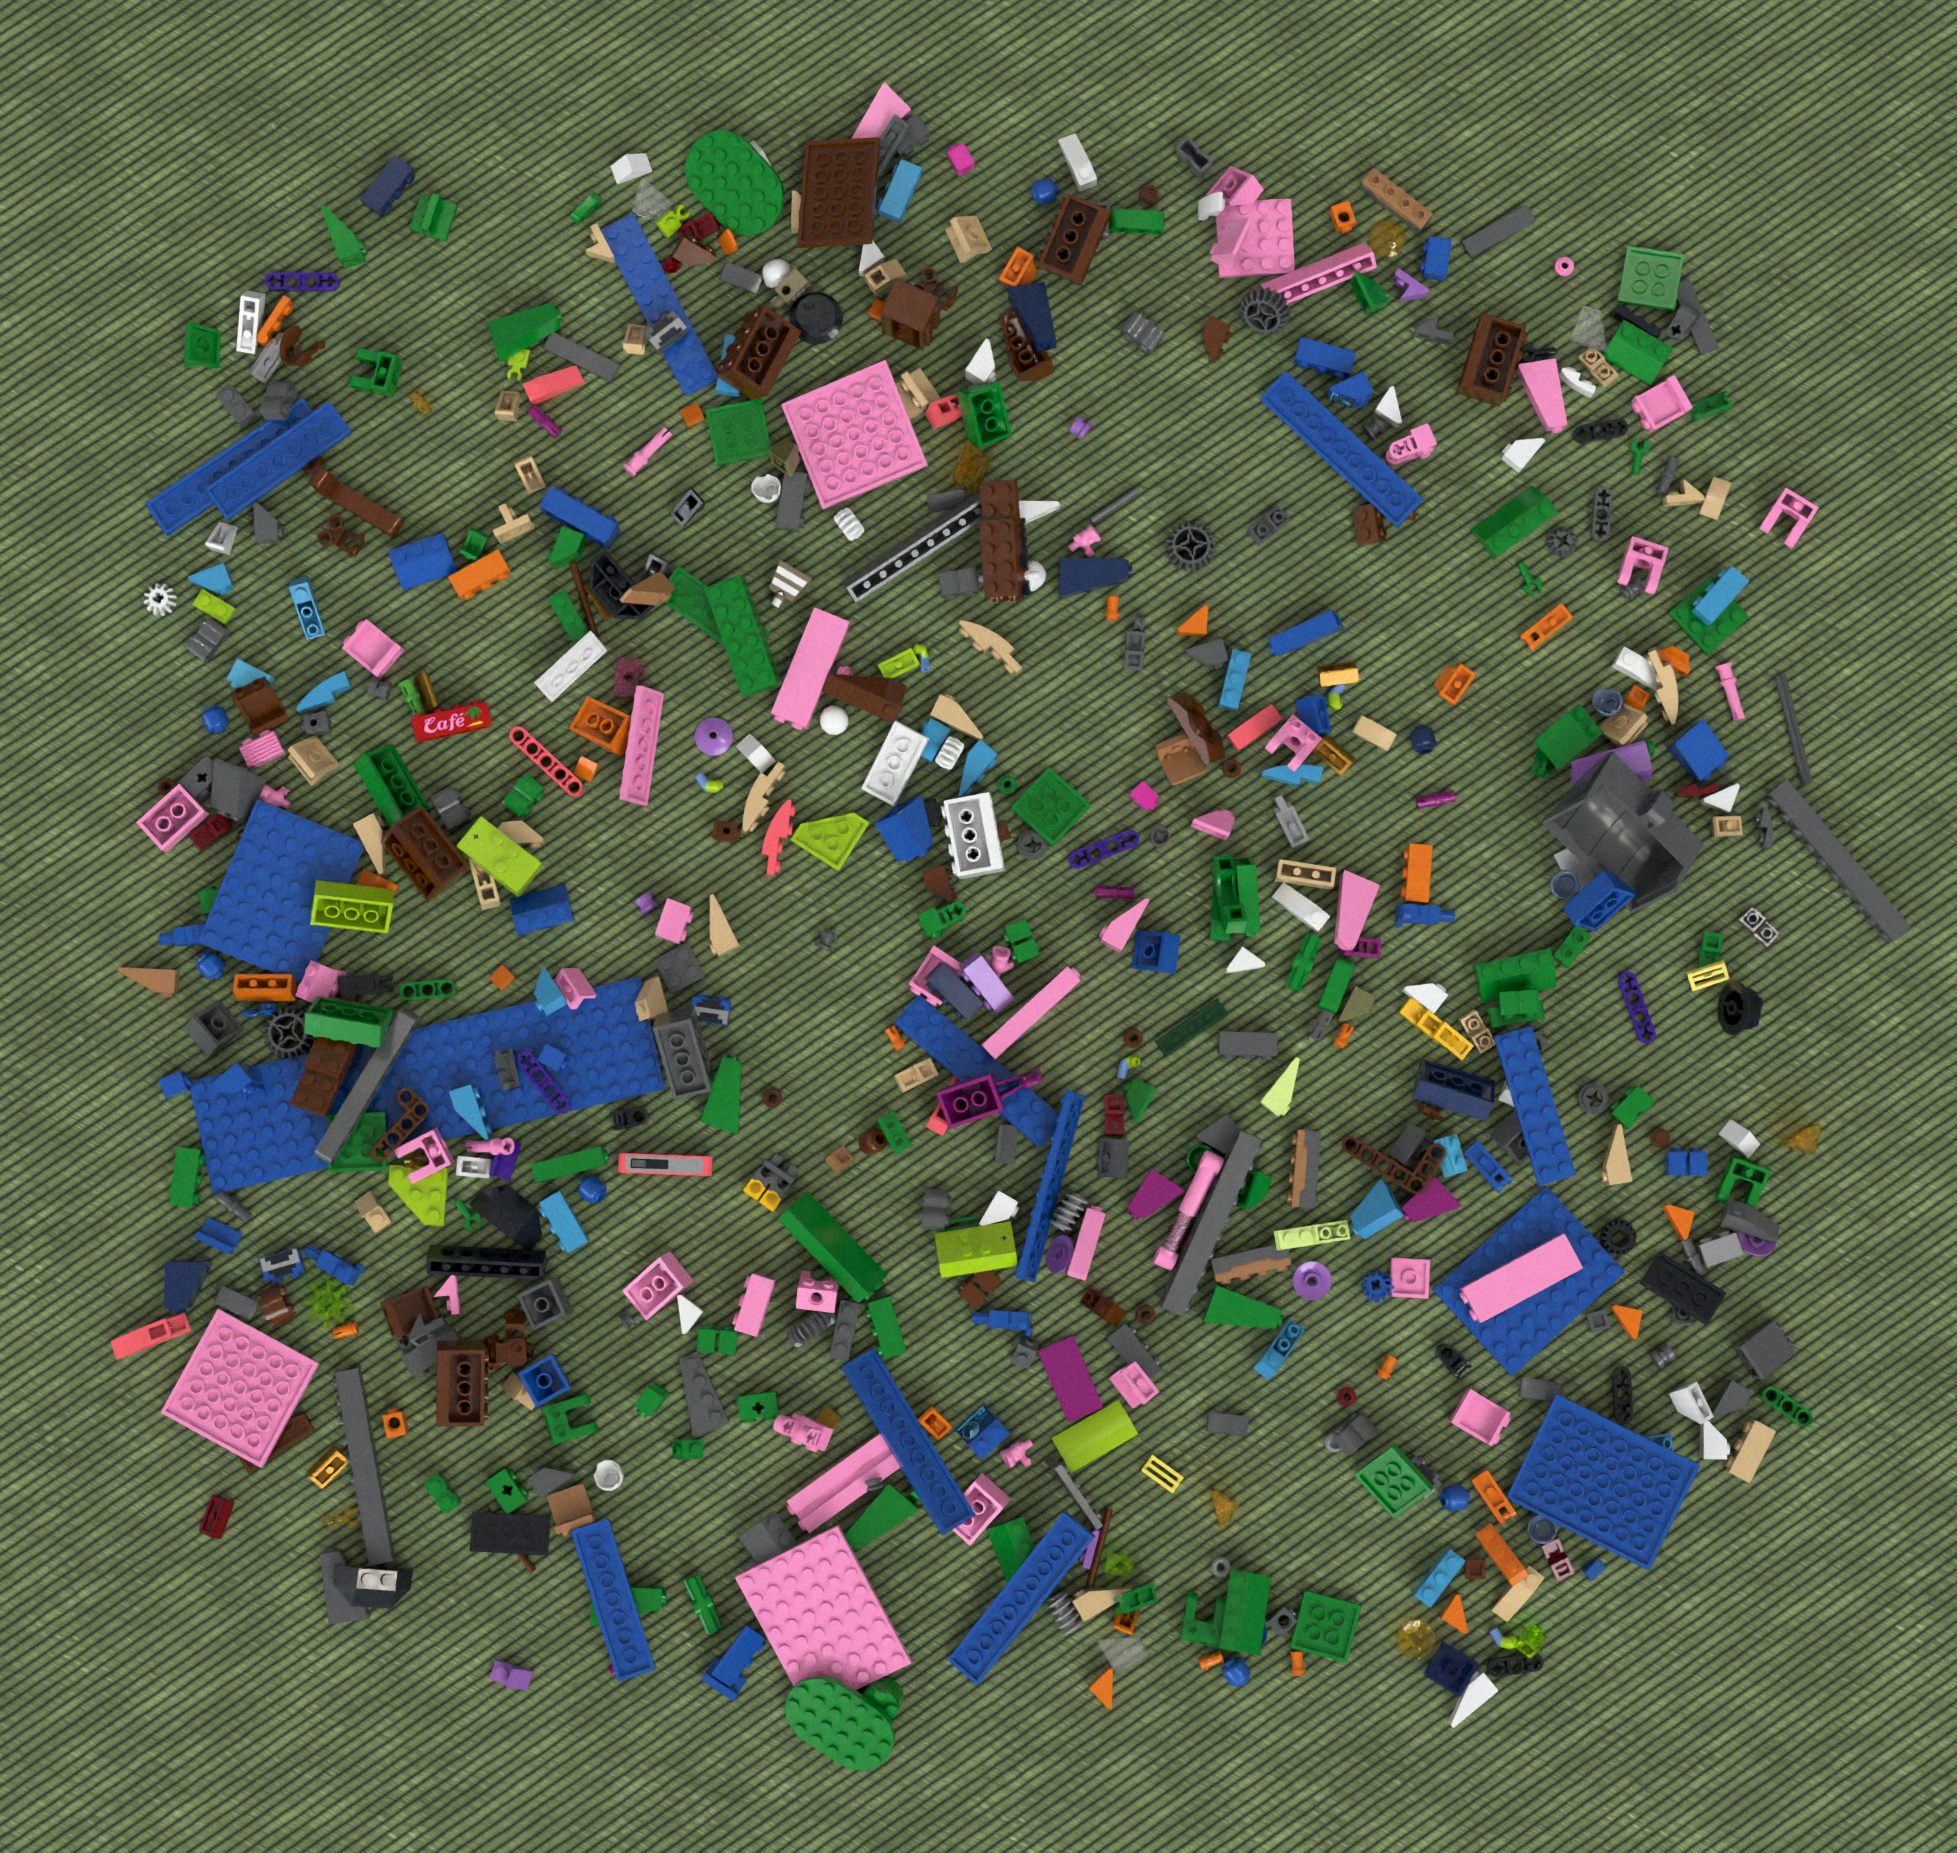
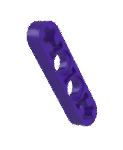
M272 272L265 277V284L269 290L275 292H333L339 288L340 280L334 273ZM282 277H284L285 286L283 287L282 283H275V286H273L269 282L273 281V278H276L277 281H283ZM292 277L298 279V284L294 287L288 285V280ZM312 277L316 278L317 284L309 287L307 280ZM320 278H322L323 282H328L332 278L335 283H332V286H329L328 283H322L323 287H321Z
M1128 830L1074 851L1069 856V864L1074 869H1080L1131 849L1138 844L1139 835L1134 830ZM1128 834L1136 837L1133 844L1130 842L1124 843V848H1122L1121 842L1118 839L1122 837L1123 841L1127 839ZM1116 841L1118 849L1110 851L1107 847L1108 842ZM1092 848L1100 850L1101 854L1098 858L1090 856L1089 852ZM1083 851H1086L1089 862H1086V858L1080 861V865L1072 862L1075 855L1082 857L1084 856Z
M1623 972L1618 977V985L1636 1036L1641 1043H1650L1655 1039L1656 1033L1637 978L1632 972ZM1624 975H1626L1628 978L1631 977L1632 981L1629 982L1630 987L1632 988L1635 986L1636 990H1630L1628 992L1625 991V989H1629L1627 983H1623L1622 981L1625 979ZM1631 993L1638 995L1639 999L1636 1004H1632L1628 1000ZM1638 1011L1643 1012L1645 1015V1019L1642 1022H1638L1635 1019V1013ZM1648 1023V1026H1645V1030L1651 1033L1648 1036L1649 1040L1642 1038L1641 1034L1644 1033L1643 1027L1639 1029L1638 1025Z
M528 1051L520 1053L517 1059L519 1066L554 1111L559 1114L568 1113L571 1109L570 1100L542 1064L537 1061L535 1055ZM524 1055L526 1057L531 1056L530 1062L533 1066L535 1063L538 1065L532 1068L530 1072L527 1071V1069H530V1066L526 1063L522 1064ZM536 1070H541L544 1073V1077L540 1081H536L533 1078V1073ZM548 1085H553L556 1089L555 1094L552 1096H548L545 1093V1088ZM560 1093L562 1096L559 1097V1100L561 1102L566 1101V1110H558V1102L555 1100L552 1103L551 1099L556 1098Z

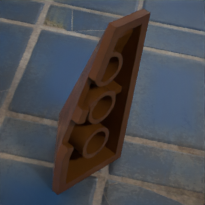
M1011 308L1000 314L1009 365L1019 381H1040L1053 374L1055 371L1050 357L1046 351L1036 350L1014 310Z
M829 673L822 692L894 723L901 708L907 685L891 678Z

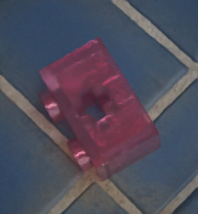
M617 657L614 696L616 698L634 699L636 686H643V683H640V678L644 676L645 665L642 664L640 659ZM629 674H631L634 678L630 681V683H628V681L625 679L629 678Z

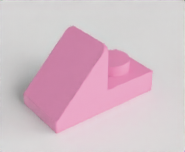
M451 1275L434 1297L449 1295L450 1299H447L448 1311H451V1314H460L457 1276Z

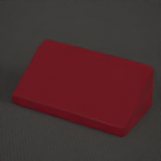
M212 1494L199 1532L212 1538L221 1539L234 1502Z

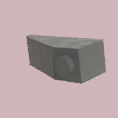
M1731 1199L1728 1200L1722 1210L1720 1227L1777 1242L1779 1224L1748 1204Z

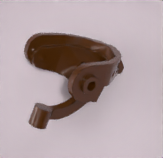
M292 326L284 333L280 342L281 361L284 365L289 366L307 365L312 362L311 355L319 349L325 348V342L316 341L313 348L302 353L299 346V338L302 334L301 328L299 326ZM290 348H293L292 357H290Z

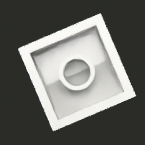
M987 338L965 369V379L973 384L994 382L996 379L991 345Z

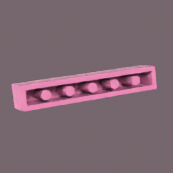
M1364 242L1265 282L1261 286L1264 290L1269 287L1270 291L1276 289V294H1282V299H1287L1286 304L1348 280L1352 278L1353 273L1356 271L1362 274L1377 268L1372 249Z

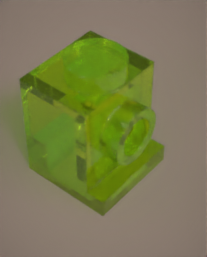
M1107 1551L1104 1572L1128 1577V1572L1132 1573L1134 1561H1130L1131 1556ZM1117 1562L1123 1563L1121 1569L1116 1567Z
M1532 1624L1522 1632L1515 1647L1530 1659L1540 1652V1648L1547 1637L1543 1634L1544 1631L1541 1627Z

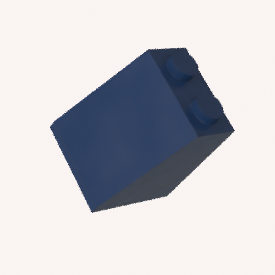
M166 1261L164 1309H170L171 1313L186 1312V1308H192L212 1267V1261Z

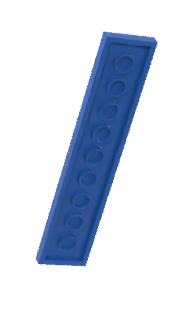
M634 213L600 229L648 325L657 323L665 312L674 310L688 328L689 333L663 352L685 397L715 383L718 379L717 373Z
M1284 371L1260 398L1266 406L1397 528L1424 500L1287 371Z
M303 397L291 405L292 411L287 420H268L145 503L164 533L169 536L215 505L205 491L208 486L313 413Z
M917 995L894 1022V1025L960 1081L988 1073H993L995 1081L1015 1076L997 1060H994L988 1052L921 995ZM1016 1079L997 1085L999 1092L1019 1083L1020 1080ZM1023 1087L1002 1099L1005 1110L999 1112V1114L1038 1148H1041L1056 1130L1058 1112L1030 1088Z
M1066 1090V1094L1063 1095L1061 1100V1113H1058L1056 1118L1057 1127L1051 1137V1150L1046 1155L1047 1164L1041 1174V1187L1036 1192L1037 1201L1031 1211V1224L1026 1229L1027 1238L1021 1248V1261L1016 1266V1278L1035 1282L1051 1226L1049 1220L1053 1218L1085 1096L1073 1091Z
M875 1348L842 1366L843 1373L941 1535H945L975 1516L974 1511Z
M1064 1511L949 1657L948 1661L978 1685L1091 1543L1095 1535Z

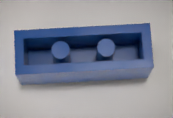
M1301 337L1294 363L1303 369H1308L1309 367L1315 369L1318 373L1326 374L1328 372L1334 374L1333 376L1336 378L1344 379L1350 375L1356 352Z

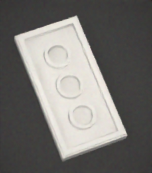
M589 631L534 683L553 702L606 653L607 649Z
M894 721L861 789L892 806H896L929 738L898 721Z

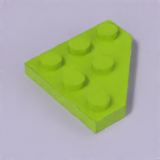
M854 812L814 822L802 823L790 841L839 871L870 823Z
M390 1165L388 1184L424 1225L445 1226L449 1168H443L411 1184L407 1175L422 1168L421 1166Z

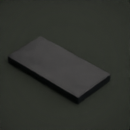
M1660 1251L1639 1283L1706 1326L1727 1294Z
M472 1512L469 1551L548 1555L551 1516Z

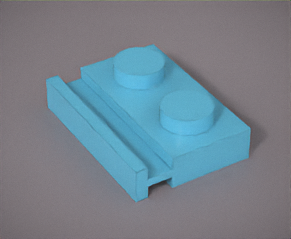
M1457 1134L1434 1140V1144H1441L1447 1149V1157L1441 1165L1444 1178L1468 1171ZM1437 1147L1436 1151L1439 1158L1442 1155V1149Z

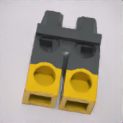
M776 1153L769 1160H765L743 1190L758 1201L769 1186L759 1202L772 1212L776 1210L795 1181L793 1178L798 1171L790 1163L784 1172L780 1170L778 1166L783 1161V1158Z

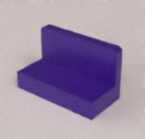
M513 1141L515 1147L511 1154L504 1155L500 1153L495 1155L489 1175L510 1181L522 1144Z

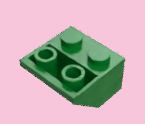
M562 526L561 530L556 532L554 548L549 550L547 556L549 564L553 569L557 570L580 560L588 542L584 534Z

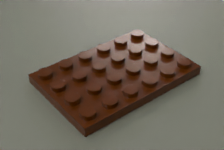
M879 137L806 142L797 239L799 248L873 243L880 153Z

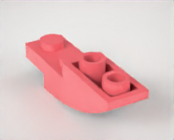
M789 799L774 816L764 839L761 854L762 856L769 857L768 876H775L776 872L780 871L781 861H777L778 853H782L783 842H780V839L788 840V835H792L793 824H790L791 816L794 817L795 805H792V800Z
M182 1313L139 1328L110 1343L116 1360H119L192 1331L186 1314Z

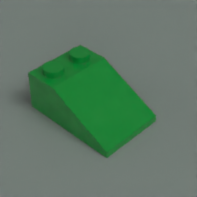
M325 205L320 206L338 259L344 268L347 269L367 262L365 255H368L362 240L357 239L355 234Z
M1578 704L1536 738L1534 742L1559 770L1604 732L1583 707Z

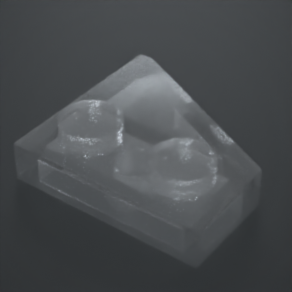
M641 178L632 213L658 220L668 210L672 211L674 205L647 180Z
M1582 305L1571 337V343L1606 352L1607 344L1605 342L1601 310Z
M1139 1636L1097 1640L1116 1674L1149 1655Z

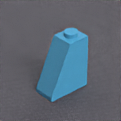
M1383 1179L1376 1183L1350 1216L1353 1223L1351 1225L1352 1230L1356 1235L1360 1234L1364 1239L1404 1216L1390 1186Z

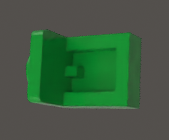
M471 528L459 553L463 554L466 559L477 560L482 556L489 536Z
M674 1439L672 1446L674 1459H702L703 1439Z

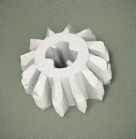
M846 507L840 510L834 516L835 522L848 540L853 541L864 533L863 526L849 508Z
M157 583L155 584V589L151 586L148 588L151 591L150 594L144 593V596L149 598L144 600V604L148 605L147 610L153 611V614L156 616L159 612L162 616H165V610L171 613L172 609L170 606L176 607L177 605L173 602V600L177 599V596L173 595L174 590L172 588L168 589L166 584H163L161 587ZM160 596H162L164 599L161 600V603H158L157 600H160Z
M948 737L936 756L935 762L942 768L952 769L964 748V744L957 738Z

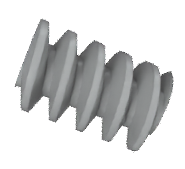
M1071 1191L1072 1194H1065L1068 1201L1061 1200L1064 1207H1057L1060 1214H1053L1056 1221L1049 1220L1051 1224L1066 1232L1065 1230L1072 1231V1227L1069 1224L1077 1223L1073 1217L1080 1218L1081 1216L1077 1210L1084 1211V1207L1081 1204L1089 1203L1085 1198Z
M1067 1591L1056 1593L1045 1600L1051 1601L1048 1609H1055L1051 1615H1058L1055 1622H1062L1059 1629H1066L1062 1634L1063 1636L1077 1630L1083 1622L1082 1619H1076L1079 1613L1073 1612L1075 1609L1074 1605H1069L1072 1601L1071 1598H1065L1068 1595Z

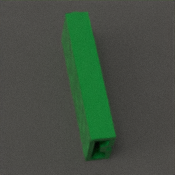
M808 1191L778 1218L857 1303L863 1298L867 1301L875 1293L873 1289L877 1291L884 1284L882 1280L887 1274Z

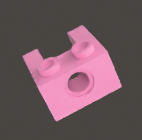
M1429 424L1410 430L1407 437L1393 442L1385 454L1386 463L1390 466H1397L1419 457L1420 459L1429 457L1437 445Z
M1785 488L1780 493L1759 529L1768 533L1783 511L1797 520L1783 543L1793 548L1819 507Z
M1632 536L1625 549L1617 583L1627 585L1633 566L1649 571L1644 592L1654 594L1669 548Z
M1292 715L1266 745L1265 749L1272 754L1281 743L1287 745L1296 755L1287 767L1295 772L1322 738L1296 716Z
M438 1128L394 1150L397 1158H400L421 1147L430 1160L428 1165L407 1175L411 1184L455 1162Z
M802 1270L797 1290L796 1308L834 1313L839 1283L831 1274L829 1280L815 1281L811 1279V1271ZM818 1292V1293H820L821 1295H820V1296H816V1295H814L813 1293Z
M793 1413L792 1417L779 1415L773 1427L776 1432L791 1437V1442L799 1445L804 1444L806 1449L813 1452L826 1450L834 1430L797 1413Z

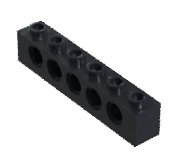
M430 1245L426 1257L427 1274L543 1280L546 1270V1251Z

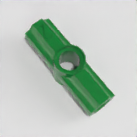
M1306 933L1300 950L1297 951L1293 959L1292 969L1285 983L1286 987L1297 992L1301 991L1306 976L1310 973L1315 962L1314 957L1321 943V938Z
M700 1574L684 1580L692 1599L693 1609L696 1615L700 1617L707 1635L722 1629V1623L715 1610V1603L711 1594L707 1592Z

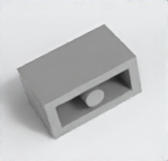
M1727 1230L1718 1233L1719 1237L1712 1239L1710 1236L1700 1240L1701 1243L1697 1244L1696 1248L1701 1254L1700 1259L1704 1267H1710L1744 1255L1736 1233H1730Z

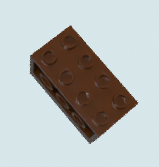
M1068 193L1067 197L1063 196L1059 207L1061 211L1059 215L1056 214L1051 224L1053 225L1052 233H1047L1044 241L1046 247L1044 251L1040 250L1037 261L1040 269L1082 286L1111 217V212ZM1082 217L1083 222L1076 224L1075 219ZM1074 235L1075 240L1069 242L1067 237ZM1066 252L1068 258L1061 260L1060 254Z
M896 279L880 313L882 333L924 351L925 346L929 347L932 341L933 329L937 330L941 321L939 319L940 304L938 297Z
M766 306L748 311L744 315L742 326L734 334L735 340L726 349L727 355L725 359L721 360L717 366L718 372L716 376L751 400L768 396L801 333L799 329Z
M1482 313L1476 324L1456 394L1498 407L1502 402H1506L1512 389L1509 384L1512 383L1517 369L1514 367L1517 366L1521 359L1522 351L1520 349L1527 339L1526 326Z
M420 806L392 824L381 841V844L427 902L455 885L469 867L466 860L423 806Z
M437 1340V1427L484 1426V1420H488V1402L484 1403V1401H488V1384H485V1382L489 1380L488 1365H485V1363H489L488 1346L484 1344V1340Z

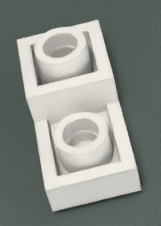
M1223 192L1210 194L1198 201V220L1205 221L1210 215L1218 216L1224 210L1225 199H1222Z
M1562 367L1559 377L1578 393L1591 398L1596 386H1593L1587 380L1579 381L1581 373L1576 372V369Z

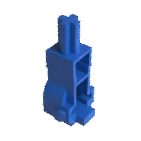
M1399 904L1396 905V919H1394L1395 927L1398 928L1402 927V923L1435 925L1439 924V921L1454 922L1456 914L1455 911L1440 910V906Z
M205 924L173 928V932L161 933L158 937L160 945L174 943L176 946L200 944L198 940Z
M311 1244L305 1249L304 1254L316 1261L315 1266L347 1285L354 1286L360 1274L364 1273L363 1270L366 1266L362 1264L352 1265L329 1250L321 1251Z
M989 1310V1313L973 1312L972 1323L988 1324V1328L1026 1330V1336H1032V1313Z

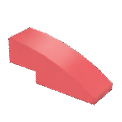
M1271 704L1228 734L1227 738L1237 752H1239L1283 720V718Z

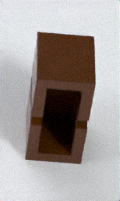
M990 1270L972 1273L974 1277L969 1282L965 1280L958 1288L961 1290L958 1294L975 1310L987 1296L973 1283L976 1281L990 1294L1002 1282Z

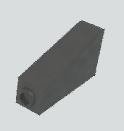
M337 1547L325 1548V1552L320 1554L328 1623L336 1624L368 1619L371 1617L368 1607L351 1606L333 1585L335 1564L349 1565L343 1549L337 1550Z

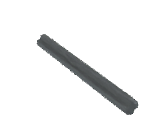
M1779 674L1775 676L1800 781L1802 785L1812 783V778L1786 674Z

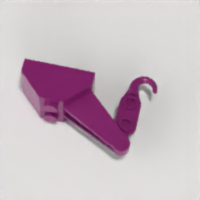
M1040 1068L995 1081L993 1073H988L957 1082L936 1093L948 1127L951 1129L1004 1111L1003 1098L1023 1087L1029 1088L1044 1080V1076H1042ZM1022 1078L1019 1083L999 1092L997 1085Z

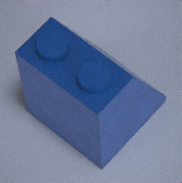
M1704 719L1694 724L1667 748L1696 783L1701 780L1703 782L1707 781L1713 775L1711 771L1715 768L1718 770L1727 763L1725 759L1729 757Z
M921 796L897 804L875 823V826L898 862L903 860L908 862L917 855L921 857L928 853V848L934 844Z

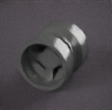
M372 677L367 695L371 697L378 696L381 700L387 701L392 683L388 681L381 682L379 679Z
M1164 827L1155 828L1150 835V841L1156 847H1164L1170 839V833Z
M1667 1343L1660 1345L1659 1350H1653L1649 1353L1652 1361L1659 1369H1662L1667 1361L1672 1362L1676 1359L1675 1354Z

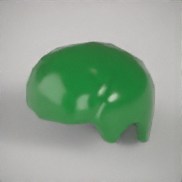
M1200 1144L1193 1146L1189 1150L1187 1164L1193 1172H1197L1199 1162L1206 1150L1214 1153L1209 1146Z

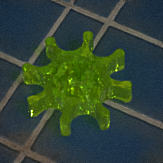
M327 1280V1289L323 1292L318 1290L316 1285H312L311 1289L316 1293L315 1300L303 1301L304 1305H312L315 1309L314 1314L308 1320L314 1321L317 1316L323 1317L324 1329L330 1327L329 1320L332 1317H336L340 1323H345L346 1320L340 1315V1311L343 1307H353L352 1303L345 1304L341 1298L343 1293L348 1291V1288L343 1287L340 1292H334L332 1289L333 1280ZM329 1299L332 1306L327 1307L324 1305V1302H327Z

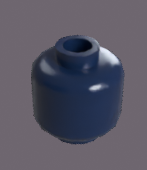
M1425 725L1416 726L1415 730L1410 733L1413 750L1420 755L1431 753L1437 745L1433 729Z

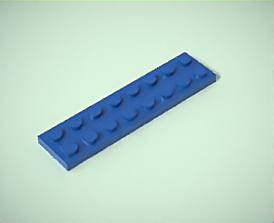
M328 401L208 486L205 491L226 520L229 521L352 434V431L331 402Z
M1532 1026L1493 1037L1537 1185L1541 1186L1576 1175Z
M609 1518L571 1530L617 1681L619 1682L655 1670L653 1657Z

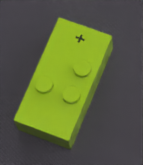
M483 817L476 821L457 844V850L517 897L521 895L542 869L540 861Z
M316 880L310 925L388 933L394 889Z
M1011 1221L934 1233L941 1278L1013 1267L1018 1264Z

